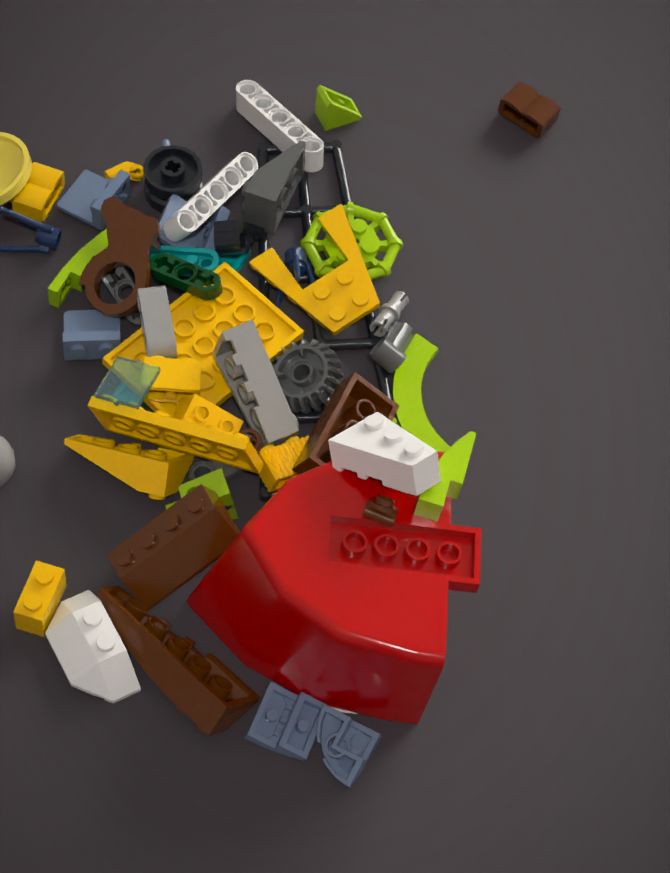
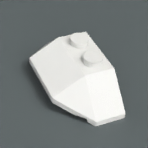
M87 590L62 601L45 632V636L70 685L91 695L104 698L105 701L112 704L140 692L141 687L128 652L101 600L90 590Z

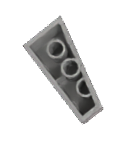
M250 320L222 331L212 356L247 424L251 429L260 433L263 439L262 448L269 444L281 445L289 438L296 436L299 432L298 420L290 410L254 321Z

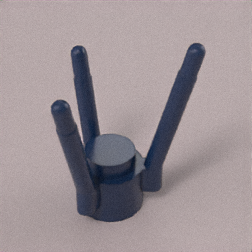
M0 207V212L18 219L22 224L37 229L35 242L40 243V246H1L0 251L41 252L48 254L50 248L57 250L61 240L62 229L40 223L15 211Z
M301 247L289 248L285 252V262H283L287 269L295 276L296 281H299L301 279L300 275L306 272L310 284L314 283L316 280L312 271V263L307 261L305 249ZM278 289L275 306L280 309L283 292Z

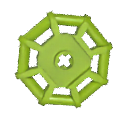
M348 202L347 205L343 206L366 268H371L368 270L371 280L380 277L387 278L391 274L390 269L398 252L403 248V241L397 237L388 221L386 213H378L354 205L353 202ZM317 211L313 215V221L305 237L300 241V247L307 252V256L315 269L314 274L318 277L328 274L334 270L333 267L337 268L338 265L340 266L346 262V259L327 233L324 240L316 239L320 229L324 231L318 222V218L328 211ZM362 219H365L372 223L370 225H367V223ZM380 229L386 238L384 241H380L376 235V232ZM323 251L327 260L322 261L318 252ZM379 252L386 253L383 261L376 259Z

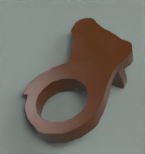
M110 197L104 200L100 210L106 222L108 247L98 253L86 265L79 285L85 286L86 297L95 309L106 316L121 318L129 316L138 310L136 290L138 288L150 287V252H160L161 245L157 238L161 234V227L156 218L147 216L125 205L117 197ZM117 267L132 269L135 275V285L129 297L116 304L104 303L100 298L99 287L106 273Z

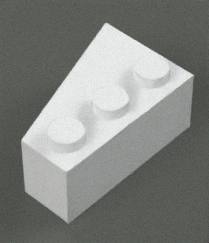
M379 412L366 417L328 440L332 466L339 472H342L344 469L357 472L358 478L366 480L370 476L382 480L383 486L415 496L441 482L437 451Z

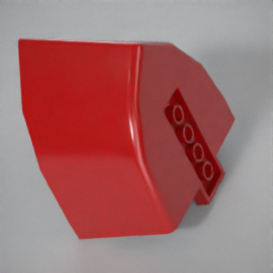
M437 452L438 461L445 452ZM332 461L288 479L241 529L189 595L187 604L245 666L299 695L303 692L329 705V707L387 721L418 724L445 663L448 590L477 593L480 586L482 528L451 525L452 498L447 496L438 522L413 515L421 494L415 496L383 486L382 480L370 476L366 480L358 478L357 472L344 469L342 472H339L333 468ZM384 495L395 501L394 506L399 511L393 527L363 517L369 498Z

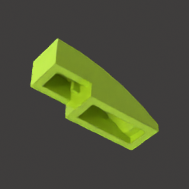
M468 432L439 459L441 482L421 493L413 515L438 522L446 496L457 500L465 478L476 432Z

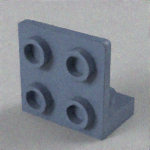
M85 169L59 200L57 209L102 231L106 226V222L100 212L101 205L105 199L110 197H117L122 203L127 200L131 194L130 174L120 170L114 178L112 177L108 180Z

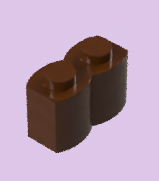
M518 82L500 100L498 112L505 119L519 125L533 137L540 138L558 120L560 107L553 99L539 95L531 85Z

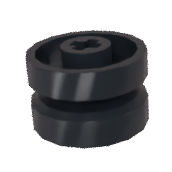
M177 145L162 146L152 151L145 159L143 166L145 199L153 209L160 213H163L168 198L173 194L188 201L203 187L201 160L195 152L186 147Z

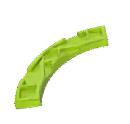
M416 333L404 352L406 359L396 369L394 375L392 399L399 405L396 412L397 424L437 452H446L451 446L437 434L430 424L423 407L421 395L424 374L431 361L438 354V347Z

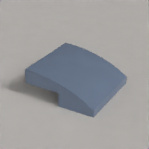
M270 681L264 690L244 739L282 755L305 761L317 735L318 718L325 703L303 692L296 695Z

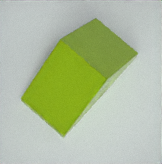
M322 85L316 88L315 114L325 131L359 121L362 118L352 98Z

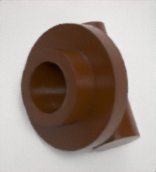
M377 495L376 498H369L363 517L393 527L399 509L394 506L395 501L384 495Z

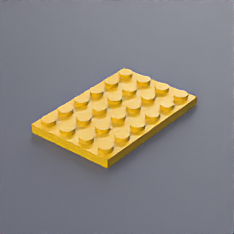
M226 262L213 270L221 279L223 290L219 297L205 300L186 292L169 305L177 345V359L188 357L194 360H202L200 397L218 407L232 396L212 356L222 331L253 320L271 363L274 361V356H281L283 354L281 347L288 350L291 347V341L296 343L304 335L303 329ZM142 327L102 358V364L140 399L144 356L147 357ZM143 401L154 412L155 410L165 412L171 418L179 404Z

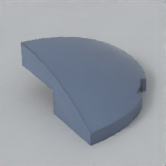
M324 704L317 723V742L322 747L325 757L323 761L337 780L351 788L369 761L382 736L380 733L353 721L351 717Z

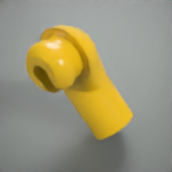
M129 161L104 171V176L108 180L112 177L114 178L120 170L129 173L131 181H140L143 178V167Z

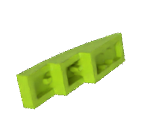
M106 229L82 247L49 285L47 290L50 305L59 308L72 288L83 291L85 286L79 285L83 270L98 253L108 247Z

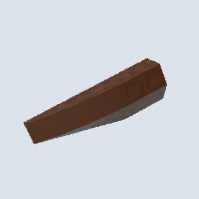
M118 585L99 589L97 594L127 648L146 674L174 703L175 708L181 713L186 714L195 723L199 731L208 736L224 732L259 701L260 697L211 653L204 656L194 648L195 641L188 636H185L183 639L170 631L172 625L165 619L148 615L149 608Z

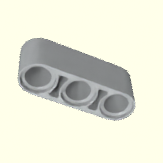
M166 286L138 288L136 290L137 303L147 357L159 355L165 358L177 359V345Z

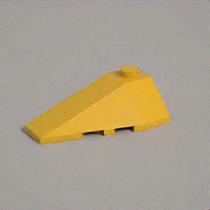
M81 434L64 439L66 446L135 490L147 493L149 498L155 500H164L167 496L178 492V487L182 484L194 460V455L166 447H158V450H142V444L121 443L116 446V441L113 439Z

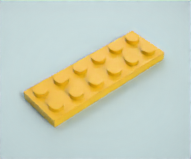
M91 396L87 405L106 431L260 474L264 463L258 455V451L253 447L250 438L244 434L235 432L231 435L224 433L220 428L213 425L203 427L187 418L174 419L167 413L155 410L154 413L145 411L143 407L134 403H129L127 406L120 404L116 399L109 396H104L103 399Z

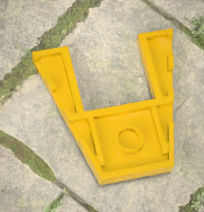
M342 204L320 216L318 222L346 259V262L306 288L302 289L272 247L249 261V265L254 271H258L265 277L266 281L287 295L289 300L295 305L298 304L312 319L333 336L380 307V301Z

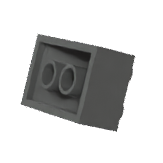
M299 141L256 170L250 181L246 180L241 193L244 196L241 212L244 213L245 222L265 228V232L269 234H275L304 176L306 142Z

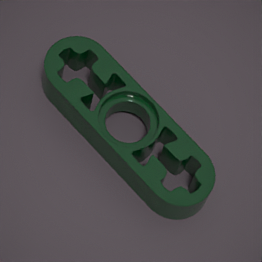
M159 253L150 259L152 276L158 281L205 300L215 299L222 293L220 276L213 271L168 253ZM183 273L193 274L187 280L179 279V276Z

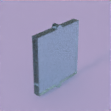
M117 356L95 392V398L113 402L115 406L121 404L139 409L161 371L160 367L142 363L141 360L134 361Z

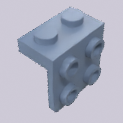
M175 194L170 196L159 220L161 234L157 240L167 246L204 248L216 251L214 246V221L227 220L230 210L221 205L194 232L180 242H173L166 237L163 230L164 224L187 201Z
M98 310L66 311L64 313V332H62L64 360L102 359L121 344L120 318L106 316Z

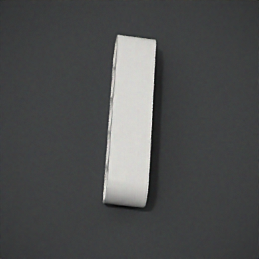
M243 80L237 83L236 110L282 152L299 141L306 142L304 171L317 172L322 169L324 142L258 83L252 80Z
M242 152L225 165L165 222L163 230L166 237L173 242H180L194 232L246 180L253 176L254 172L258 170L256 158L251 153Z

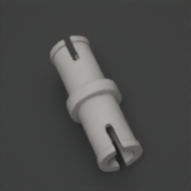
M394 292L388 303L380 307L378 316L369 326L371 332L378 326L374 333L375 336H384L389 327L399 320L401 311L409 303L408 296L402 302L400 301L405 294L404 292Z

